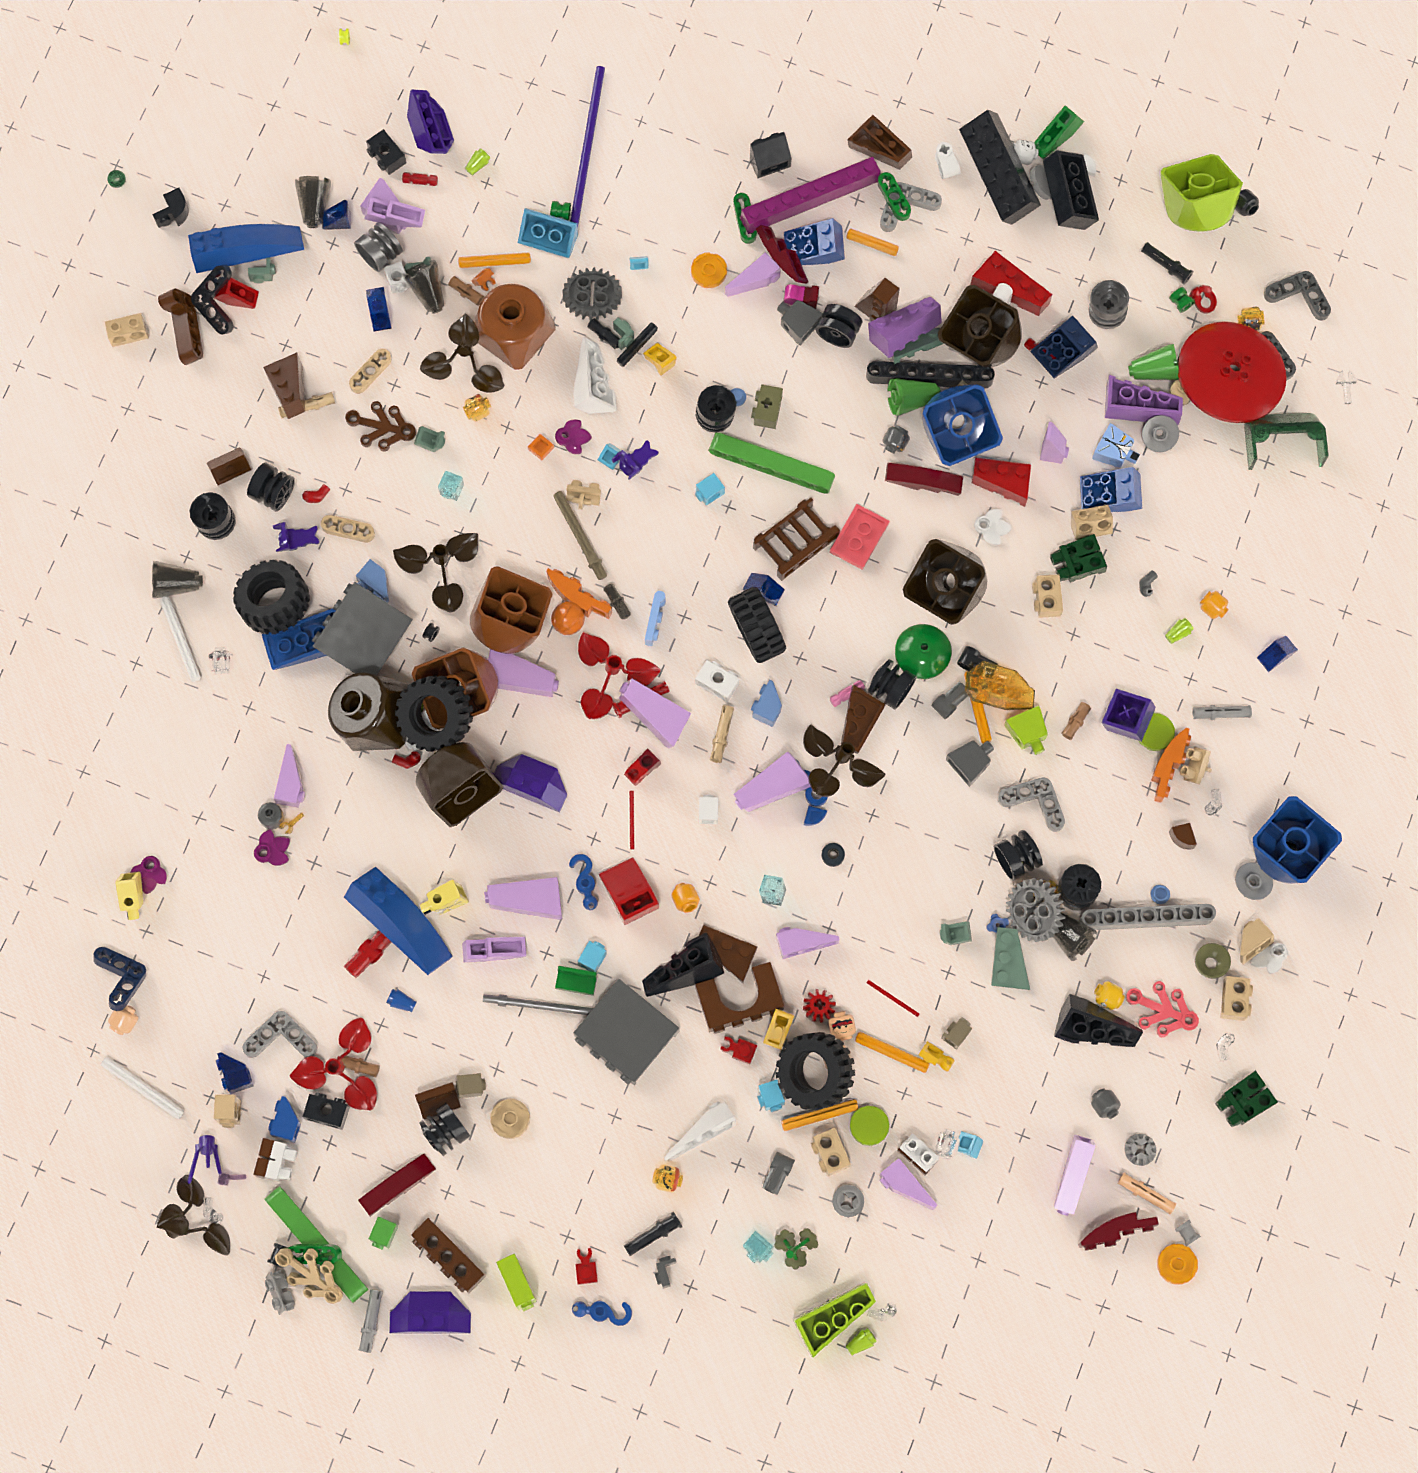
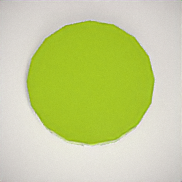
M1153 713L1142 742L1139 741V743L1150 751L1166 749L1175 737V728L1172 721L1165 715Z
M865 1106L853 1114L850 1120V1131L858 1143L865 1146H874L886 1138L890 1124L888 1117L881 1109L875 1106Z

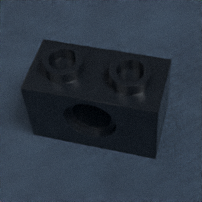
M384 129L366 140L367 153L371 158L375 157L379 168L382 171L385 170L388 175L406 164L405 154Z
M316 1092L315 1095L309 1094L302 1117L311 1122L343 1130L350 1107L348 1104H345L346 1100L340 1098L330 1100L327 1099V1095ZM324 1106H331L332 1110L328 1115L322 1114Z

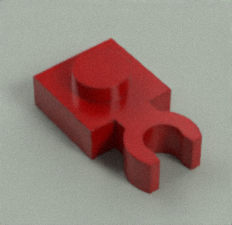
M724 1037V1041L729 1042L730 1046L728 1048L721 1046L720 1050L725 1053L734 1052L732 1058L750 1065L757 1045L740 1038L737 1043H734L732 1038Z
M588 1248V1255L586 1257L581 1256L580 1249H577V1257L581 1260L580 1264H575L577 1284L598 1283L596 1262H590L592 1257L591 1248Z

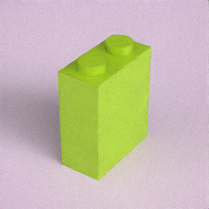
M515 1253L497 1261V1266L518 1310L522 1309L523 1312L533 1308V1303L537 1301Z

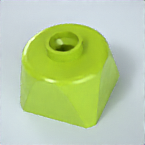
M1205 155L1165 167L1161 170L1167 214L1175 225L1189 231L1204 232L1218 229L1230 221L1243 182L1219 155Z

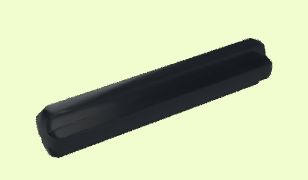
M651 322L617 358V363L624 367L657 332L658 327Z

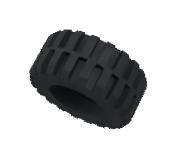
M264 560L258 565L250 566V570H245L242 573L243 577L238 579L236 582L237 587L233 591V603L246 625L255 632H261V634H269V632L271 634H278V631L285 632L290 626L294 627L297 621L304 617L303 612L307 611L309 607L308 602L310 601L308 586L298 570L293 565L287 564L286 561L279 560V562L277 560H269V562ZM275 588H285L283 595L278 601L268 606H258L260 599L265 593Z
M751 587L728 600L733 618L757 663H763L785 652L787 648L783 636L757 587Z
M429 676L407 685V689L400 693L402 698L397 699L396 706H399L395 710V716H398L399 721H396L397 727H401L402 731L400 733L403 737L407 736V742L410 745L416 744L417 749H426L427 752L438 751L445 746L461 741L465 737L464 734L469 732L471 727L468 724L473 721V716H470L473 706H469L468 701L471 699L469 695L463 693L465 689L462 685L456 686L457 681L453 679L448 680L446 676ZM427 696L438 698L447 710V723L441 731H435L428 727L422 718L421 706Z
M824 1032L803 1034L794 1037L793 1041H788L785 1044L786 1049L781 1050L779 1053L781 1059L776 1062V1067H779L778 1072H776V1078L780 1080V1083H778L779 1088L785 1091L783 1093L785 1098H791L793 1105H800V1108L805 1110H818L840 1103L842 1098L849 1094L848 1088L853 1087L854 1080L851 1079L852 1076H855V1069L852 1070V1064H855L854 1059L849 1057L851 1052L848 1047H843L844 1042L840 1039L835 1040L834 1035L825 1034ZM811 1052L820 1055L828 1069L827 1081L820 1090L811 1087L803 1073L804 1061Z

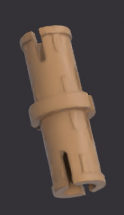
M453 276L448 283V286L458 291L461 297H466L477 306L480 305L484 298L483 295L472 289L470 284H465L456 276Z
M1081 702L1074 715L1070 716L1066 728L1061 733L1063 737L1072 740L1079 727L1083 726L1085 717L1092 709L1088 704Z
M346 1056L341 1060L345 1068L351 1069L357 1074L363 1073L376 1078L379 1073L380 1065L368 1063L362 1058L356 1059Z

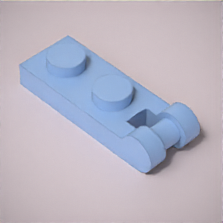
M657 591L654 594L645 635V645L653 646V642L658 639L659 630L656 629L657 623H661L663 612H660V609L666 604L663 591Z

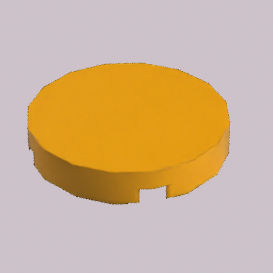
M703 253L693 260L691 276L699 286L714 288L724 282L727 276V265L720 255Z
M1172 1244L1160 1252L1157 1259V1268L1165 1281L1175 1285H1182L1189 1282L1195 1276L1198 1270V1260L1189 1247L1183 1244Z

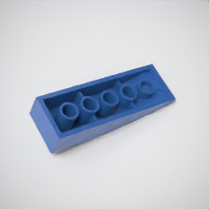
M246 224L213 228L209 231L195 232L188 235L196 274L211 271L220 265L233 266L304 250L300 226Z
M329 609L297 621L294 627L290 626L285 632L278 631V634H271V632L269 634H262L271 669L277 670L327 656L313 647L314 642L312 639L318 631L320 633L325 628L322 625L328 615L332 617L336 610Z
M374 867L351 883L344 898L427 975L452 958V954L442 938L420 909L377 867Z

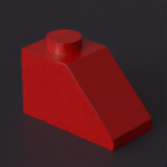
M230 278L214 298L227 305L254 309L259 291Z

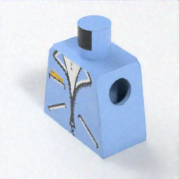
M1110 423L1092 459L1121 468L1125 459L1136 464L1140 454L1131 450L1134 439Z

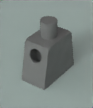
M799 300L791 307L783 301L777 308V311L783 315L780 325L800 346L816 329L820 319L823 318V313Z
M973 740L947 754L946 761L970 787L990 765L991 759L987 755L994 750V747L988 741L979 746Z

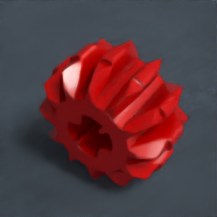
M816 989L815 996L809 992L808 997L810 999L804 998L803 1000L807 1004L803 1006V1010L808 1011L806 1013L807 1018L813 1015L812 1022H815L818 1017L820 1023H823V1016L829 1020L831 1018L830 1014L835 1013V1009L831 1007L836 1006V1002L830 1001L833 998L832 994L826 997V990H823L822 995H820L819 989ZM817 1002H820L824 1006H822V1010H819L814 1005L816 1006Z

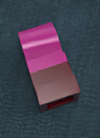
M792 284L785 287L784 302L793 305L799 300L817 309L819 286L800 287Z

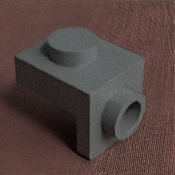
M671 1256L660 1258L659 1263H656L658 1272L654 1273L658 1285L662 1284L663 1289L671 1287L665 1268L666 1266L676 1264V1259H671Z

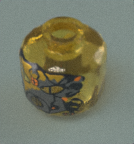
M1258 306L1243 308L1241 315H1237L1239 324L1246 325L1255 330H1260L1262 325H1265L1264 311L1260 310Z

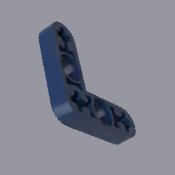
M99 947L94 950L93 962L97 966L122 977L109 995L108 1002L110 1009L121 1011L127 1006L144 981L146 967L142 963L109 948ZM116 962H123L125 966L118 968L114 964ZM124 984H131L133 988L125 990L122 986ZM120 994H121V995H122V996H121V1001H118L117 1003H115L114 1001H117V1000L119 999V997H120Z

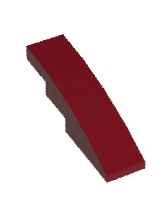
M763 225L757 227L756 231L763 245L778 266L795 282L807 284L809 281L796 251L787 249L784 239L775 237L772 227Z
M887 463L885 481L914 490L925 489L935 493L942 491L959 496L962 493L963 476L930 468Z
M424 1153L358 1199V1201L371 1217L385 1205H389L400 1195L405 1194L434 1172L436 1168Z

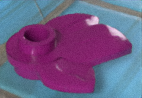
M577 419L566 422L564 428H559L555 433L556 442L561 446H565L567 451L572 454H581V445L588 443L592 439L590 433L581 428L582 423Z
M270 829L263 832L259 837V845L254 849L255 859L261 863L269 862L274 866L287 863L289 858L284 852L289 847L290 839L286 837L274 838V834ZM262 851H267V855L264 857L260 854Z
M155 856L145 857L141 864L134 866L130 873L141 872L142 891L145 894L151 893L157 883L165 884L167 880L166 871L160 867V861ZM154 863V867L149 869L148 865Z

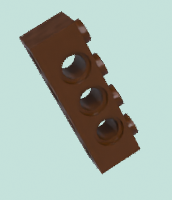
M429 1218L411 1234L414 1238L412 1243L419 1250L424 1248L428 1252L426 1257L433 1264L438 1262L442 1266L440 1271L448 1279L452 1276L457 1281L454 1285L462 1293L465 1290L470 1293L486 1277ZM437 1238L438 1245L435 1248H429V1239ZM445 1252H451V1261L443 1262L442 1255ZM459 1266H464L467 1269L466 1274L462 1277L456 1275V1269Z

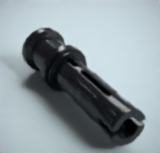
M1149 242L1143 246L1141 252L1169 270V275H1174L1180 279L1182 284H1186L1193 275V270H1188L1182 266L1180 261L1172 260Z
M674 1211L671 1213V1216L663 1221H657L656 1226L623 1245L629 1256H632L662 1236L663 1238L668 1237V1234L678 1227L682 1228L683 1226Z

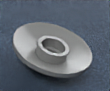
M1154 416L1145 423L1142 429L1144 444L1154 452H1166L1172 449L1179 439L1178 425L1168 416ZM1157 430H1162V435L1157 436Z
M1246 863L1236 873V886L1246 898L1261 900L1271 893L1273 879L1260 868L1258 863Z

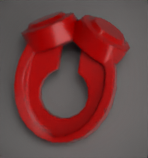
M1202 285L1190 292L1189 296L1194 299V304L1201 313L1208 314L1214 311L1217 299L1212 291V287ZM1202 292L1211 302L1208 308H1204L1201 305L1202 297L1200 294Z

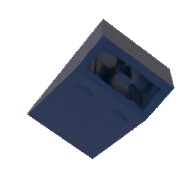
M1072 315L1030 352L1055 379L1083 361L1098 346L1094 338Z

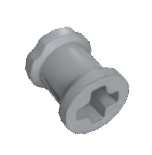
M1190 1220L1175 1229L1185 1240L1186 1246L1201 1237L1191 1226Z

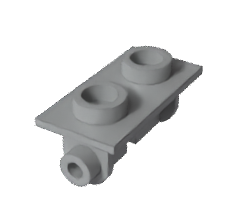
M281 1270L273 1274L270 1272L265 1277V1286L267 1291L271 1292L274 1310H277L279 1315L285 1311V1308L286 1311L293 1310L295 1302L291 1292L283 1293L282 1289L289 1287L284 1273H281Z

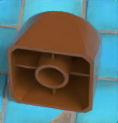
M504 284L492 289L481 301L474 322L480 335L478 344L514 370L523 369L556 330L555 323L539 296L531 289L519 284Z
M499 566L490 569L470 615L471 629L476 638L491 650L505 654L521 652L530 646L540 635L553 594L549 587Z
M464 647L415 666L412 671L414 682L436 675L437 677L446 676L448 680L453 679L457 681L456 686H460L461 683L465 689L463 693L469 695L471 699L468 703L469 706H473V711L470 712V716L473 717L489 711L498 693V678L490 661L478 652ZM427 696L423 701V705L430 723L435 729H443L447 723V710L438 698Z

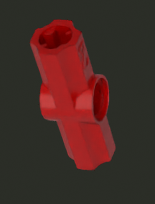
M378 931L371 939H367L360 945L357 950L358 952L344 965V968L353 977H359L370 964H374L381 958L384 950L392 942Z

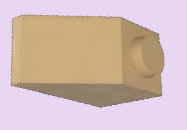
M1259 918L1255 921H1249L1244 926L1240 962L1243 965L1274 943V934Z

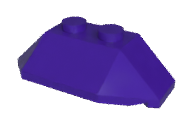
M411 89L407 119L417 148L431 154H447L454 142V138L443 108L430 96L427 90Z
M520 754L497 765L494 771L495 776L504 786L503 790L560 813L567 798V793L557 768Z
M410 1291L390 1312L389 1333L471 1334V1312L451 1291Z

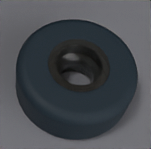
M829 843L823 848L821 857L826 865L835 867L843 862L845 851L841 845ZM831 852H835V853H836V857H835V858H832V857L830 856V853H831Z

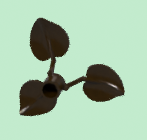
M466 313L454 322L448 331L450 340L458 345L452 356L447 360L443 352H433L426 356L420 365V370L425 375L436 380H443L450 376L452 366L449 363L452 362L457 354L462 357L470 356L473 370L476 373L472 376L471 382L476 389L492 393L503 389L505 386L502 375L496 367L483 365L479 368V371L477 370L472 347L478 343L480 335L476 324Z
M478 533L457 535L451 538L446 546L442 544L436 545L428 558L426 550L419 545H408L400 549H394V559L403 571L416 574L423 570V564H428L433 558L436 564L441 565L444 586H438L434 589L432 601L439 609L449 613L455 612L462 604L463 591L456 583L447 585L445 563L448 561V556H455L459 562H468L474 559L478 552Z
M812 724L805 731L803 745L810 755L819 757L823 754V756L827 757L835 753L837 761L829 774L821 768L810 772L808 781L813 792L817 795L829 797L838 791L840 782L832 774L839 764H844L848 761L849 770L853 772V780L862 787H872L885 777L886 774L875 765L862 759L853 761L855 748L851 743L843 742L833 749L834 743L832 739L824 732L816 729Z
M184 1175L178 1180L176 1190L180 1199L188 1203V1206L182 1211L176 1204L167 1205L159 1216L156 1228L165 1230L166 1234L172 1239L188 1235L189 1233L205 1231L203 1240L207 1246L217 1253L228 1256L230 1253V1238L222 1225L211 1223L208 1228L204 1226L188 1229L189 1221L186 1219L185 1214L191 1209L192 1204L200 1207L204 1202L205 1195L202 1186L195 1178H192L189 1184L187 1182L189 1175Z

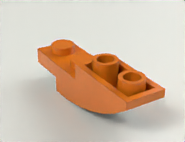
M547 569L546 573L549 582L565 602H573L580 606L584 615L588 618L592 611L607 619L610 618L612 607L608 602L604 600L598 601L588 592L582 593V584L576 578H568L557 569Z
M1190 728L1182 730L1170 742L1156 765L1151 781L1158 783L1154 798L1156 802L1161 803L1164 797L1168 798L1170 787L1167 786L1168 781L1173 779L1175 769H1178L1181 764L1185 763L1186 753H1184L1185 746L1190 744L1191 735H1188Z

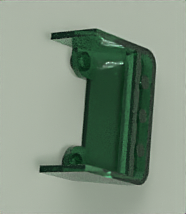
M1313 413L1267 414L1258 420L1244 423L1248 470L1253 469L1258 459L1256 443L1265 442L1270 434L1307 433L1310 439L1316 440L1319 467H1323L1329 457L1326 428Z

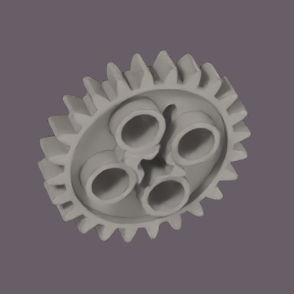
M1026 879L1023 882L1017 883V887L1012 888L1013 893L1008 894L1011 900L1006 902L1010 906L1009 909H1006V912L1011 913V916L1007 919L1013 920V923L1010 925L1011 927L1016 926L1018 933L1022 932L1021 938L1027 937L1028 941L1034 940L1035 942L1045 941L1054 937V934L1059 932L1057 927L1063 926L1059 920L1065 919V916L1061 915L1065 908L1060 907L1064 901L1058 900L1061 894L1054 893L1056 887L1049 888L1050 882L1043 884V879Z

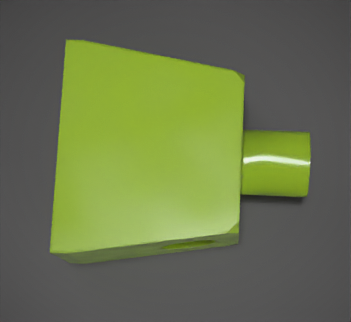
M1040 706L1006 719L1004 726L1021 749L1031 746L1035 755L1045 751L1041 741L1047 738L1048 732Z

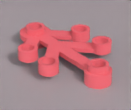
M1161 981L1155 982L1152 989L1154 993L1158 994L1162 1005L1143 997L1141 991L1136 988L1130 989L1126 994V1001L1130 1005L1140 1004L1159 1012L1150 1017H1142L1139 1020L1138 1025L1143 1030L1148 1029L1154 1023L1170 1017L1178 1021L1167 1026L1160 1025L1157 1028V1035L1159 1037H1166L1170 1032L1180 1028L1190 1031L1198 1026L1199 1018L1196 1013L1188 1010L1183 998L1184 994L1180 989H1175L1171 993V999L1177 1002L1180 1012L1173 1010L1165 992V984ZM1156 985H1161V986H1162V990H1161V991L1156 990V987H1155V986H1156ZM1175 992L1180 994L1181 997L1179 999L1174 997ZM1130 995H1136L1137 1000L1132 1001ZM1185 1018H1190L1192 1023L1187 1024ZM1146 1020L1148 1026H1143L1141 1021ZM1160 1028H1165L1166 1034H1161Z

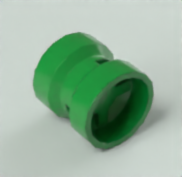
M552 201L550 215L569 221L571 203L565 202L562 205L558 201Z
M1184 287L1177 289L1169 297L1171 302L1177 305L1180 313L1185 312L1195 303L1193 298L1187 295Z

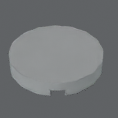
M1037 165L1030 171V181L1034 183L1033 189L1041 198L1045 200L1052 199L1044 165Z

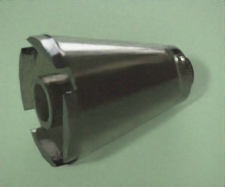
M301 176L299 181L295 179V188L303 224L307 225V228H318V225L322 224L331 188V180L325 177L324 181L319 180V176Z
M429 260L430 264L419 263L407 269V274L402 273V276L427 312L435 314L442 311V307L445 304L438 264L436 260Z
M153 561L152 598L157 599L197 591L199 586H203V575H199V571Z
M1061 912V915L1065 916V919L1059 920L1063 926L1057 927L1059 932L1055 933L1053 938L1067 958L1075 961L1077 960L1075 957L1077 954L1083 955L1090 948L1095 940L1093 934L1097 935V931Z

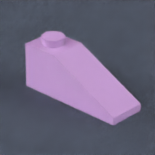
M765 252L725 286V295L729 297L766 287L771 282L775 283L780 278V267Z
M1049 422L1046 430L1040 460L1062 464L1063 459L1068 456L1069 447H1066V438L1052 422Z
M287 744L274 801L276 804L299 808L300 802L303 803L305 791H303L293 748L290 744Z
M790 927L782 928L779 930V933H776L782 959L839 944L840 940L839 936L798 928L791 929Z
M899 1158L880 1173L881 1179L879 1181L885 1189L890 1188L892 1192L934 1210L937 1207L935 1201Z

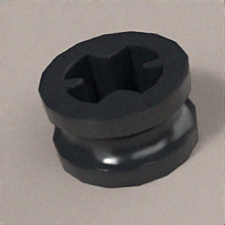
M430 623L424 630L422 637L424 639L428 638V641L432 642L438 635L440 628L438 626L434 627V624Z

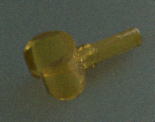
M301 812L289 823H281L279 828L283 829L288 825L289 828L285 834H291L293 826L304 817V814Z

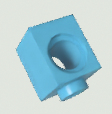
M715 473L696 484L695 495L706 506L725 494V487Z
M589 941L578 959V965L588 971L597 972L607 955L604 949L605 946L597 941L594 943Z

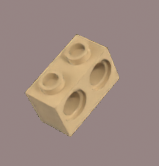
M141 313L105 321L108 339L112 347L149 339Z
M1103 505L1071 511V529L1075 539L1079 540L1093 534L1096 537L1113 534V516L1109 506Z
M1037 576L1035 582L1032 583V592L1036 594L1034 610L1038 612V618L1061 616L1063 603L1060 576ZM1046 584L1050 586L1051 589L1044 590L1042 588V585ZM1043 603H1051L1053 607L1046 608Z
M1225 977L1223 980L1221 1018L1245 1021L1251 1015L1252 1005L1249 1004V996H1252L1253 985H1250V979ZM1234 985L1241 986L1243 992H1235ZM1233 1004H1237L1241 1007L1240 1013H1237L1232 1009Z
M215 1095L214 1119L224 1128H234V1125H240L241 1100L236 1095Z
M835 1128L813 1137V1143L810 1144L814 1154H819L821 1161L818 1163L823 1173L826 1172L827 1176H830L851 1166ZM822 1139L830 1140L831 1147L823 1148L820 1145V1141ZM831 1157L837 1158L839 1165L836 1167L830 1166L828 1159Z

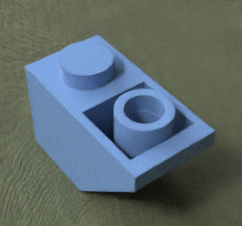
M369 559L356 575L357 584L388 603L389 594L386 572L382 567Z
M769 679L767 685L763 684L759 692L761 697L759 701H754L751 711H753L752 718L773 727L781 713L782 705L775 685Z

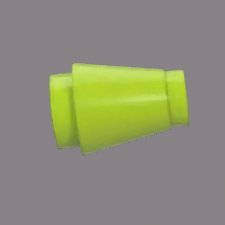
M481 148L478 151L475 150L464 169L473 176L474 173L489 163L490 156Z
M1186 618L1179 619L1165 637L1169 643L1173 644L1190 635L1194 628Z
M869 1328L862 1329L846 1345V1348L853 1356L873 1347L877 1340Z

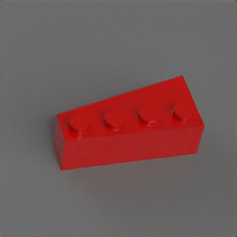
M997 251L993 252L971 279L970 285L974 284L990 294L995 292L1000 283L1009 285L1013 290L1011 302L1016 304L1017 307L1037 316L1047 308L1053 295Z

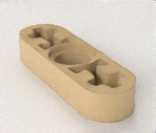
M378 349L350 378L349 385L352 392L356 394L363 393L390 365L392 359L388 350ZM386 355V360L382 359L380 361L379 356L384 357ZM373 367L376 371L373 375H367L365 373L366 369ZM361 381V385H362V386H358V385H357V386L355 387V384H354V383H355V382L359 383V382Z
M326 515L321 520L322 529L327 534L365 543L371 542L375 537L373 527L367 523L333 515ZM330 521H332L333 525L330 526V528H327L326 523L328 524ZM345 525H352L353 530L350 533L343 532ZM366 529L369 530L370 534L364 537L362 532H365Z

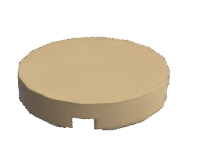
M516 1099L502 1100L494 1106L490 1114L491 1125L499 1136L506 1139H515L527 1130L530 1124V1114L527 1107L521 1101Z

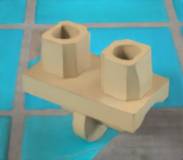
M573 480L571 485H567L566 500L579 504V509L583 510L584 505H600L601 490L599 489V484L591 483L588 488L582 487L581 481Z
M1196 747L1194 749L1188 748L1186 758L1190 759L1188 766L1184 765L1180 770V775L1184 777L1183 780L1200 785L1205 771L1209 773L1212 771L1211 768L1207 767L1210 751Z

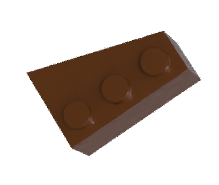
M874 115L866 120L847 139L849 148L899 170L912 158V150Z
M884 278L876 286L868 290L854 307L868 316L871 321L881 318L897 310L900 288L887 278Z
M296 352L263 367L287 418L290 419L304 413L303 366L298 353Z

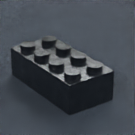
M1056 150L1043 160L1058 226L1086 230L1099 221L1084 155Z

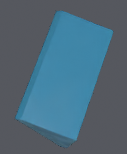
M525 208L517 243L570 258L578 237L577 223Z

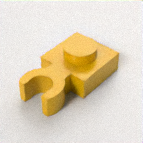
M928 1041L919 1053V1056L924 1061L933 1065L938 1064L947 1072L955 1062L953 1058L943 1055L944 1051Z

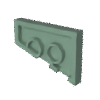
M934 328L926 334H920L916 341H910L905 344V348L901 351L896 350L893 352L892 359L894 364L900 362V358L905 356L908 358L915 356V352L920 350L928 351L943 345L938 338L940 328Z
M997 927L991 986L1030 990L1017 929Z

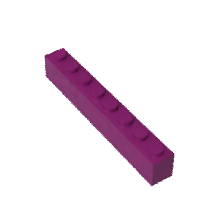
M870 157L741 210L740 220L743 226H745L747 233L751 234L760 225L771 226L878 182L881 171L875 159Z

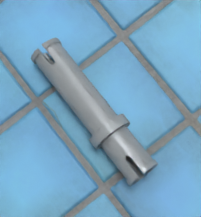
M1210 705V707H1193L1192 715L1193 719L1210 718V720H1215L1216 718H1251L1252 708L1251 705L1226 707Z
M370 1290L364 1326L360 1331L362 1336L358 1351L371 1353L374 1335L377 1334L375 1329L383 1294L382 1291Z

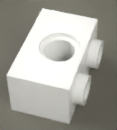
M706 660L695 677V684L728 703L739 685V678H737L738 675L730 670L727 672L722 669L719 663ZM715 677H721L723 681L721 683H716L713 681V679Z

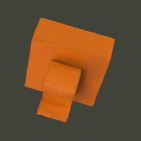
M490 268L483 269L471 280L475 286H481L484 291L489 290L486 287L487 281L492 285L496 284L495 280L491 278L494 273Z
M541 434L528 446V450L541 461L554 449V445Z

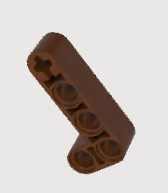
M176 288L159 295L158 302L160 307L172 315L178 357L181 363L187 366L202 359L201 337L196 308L191 302V295Z

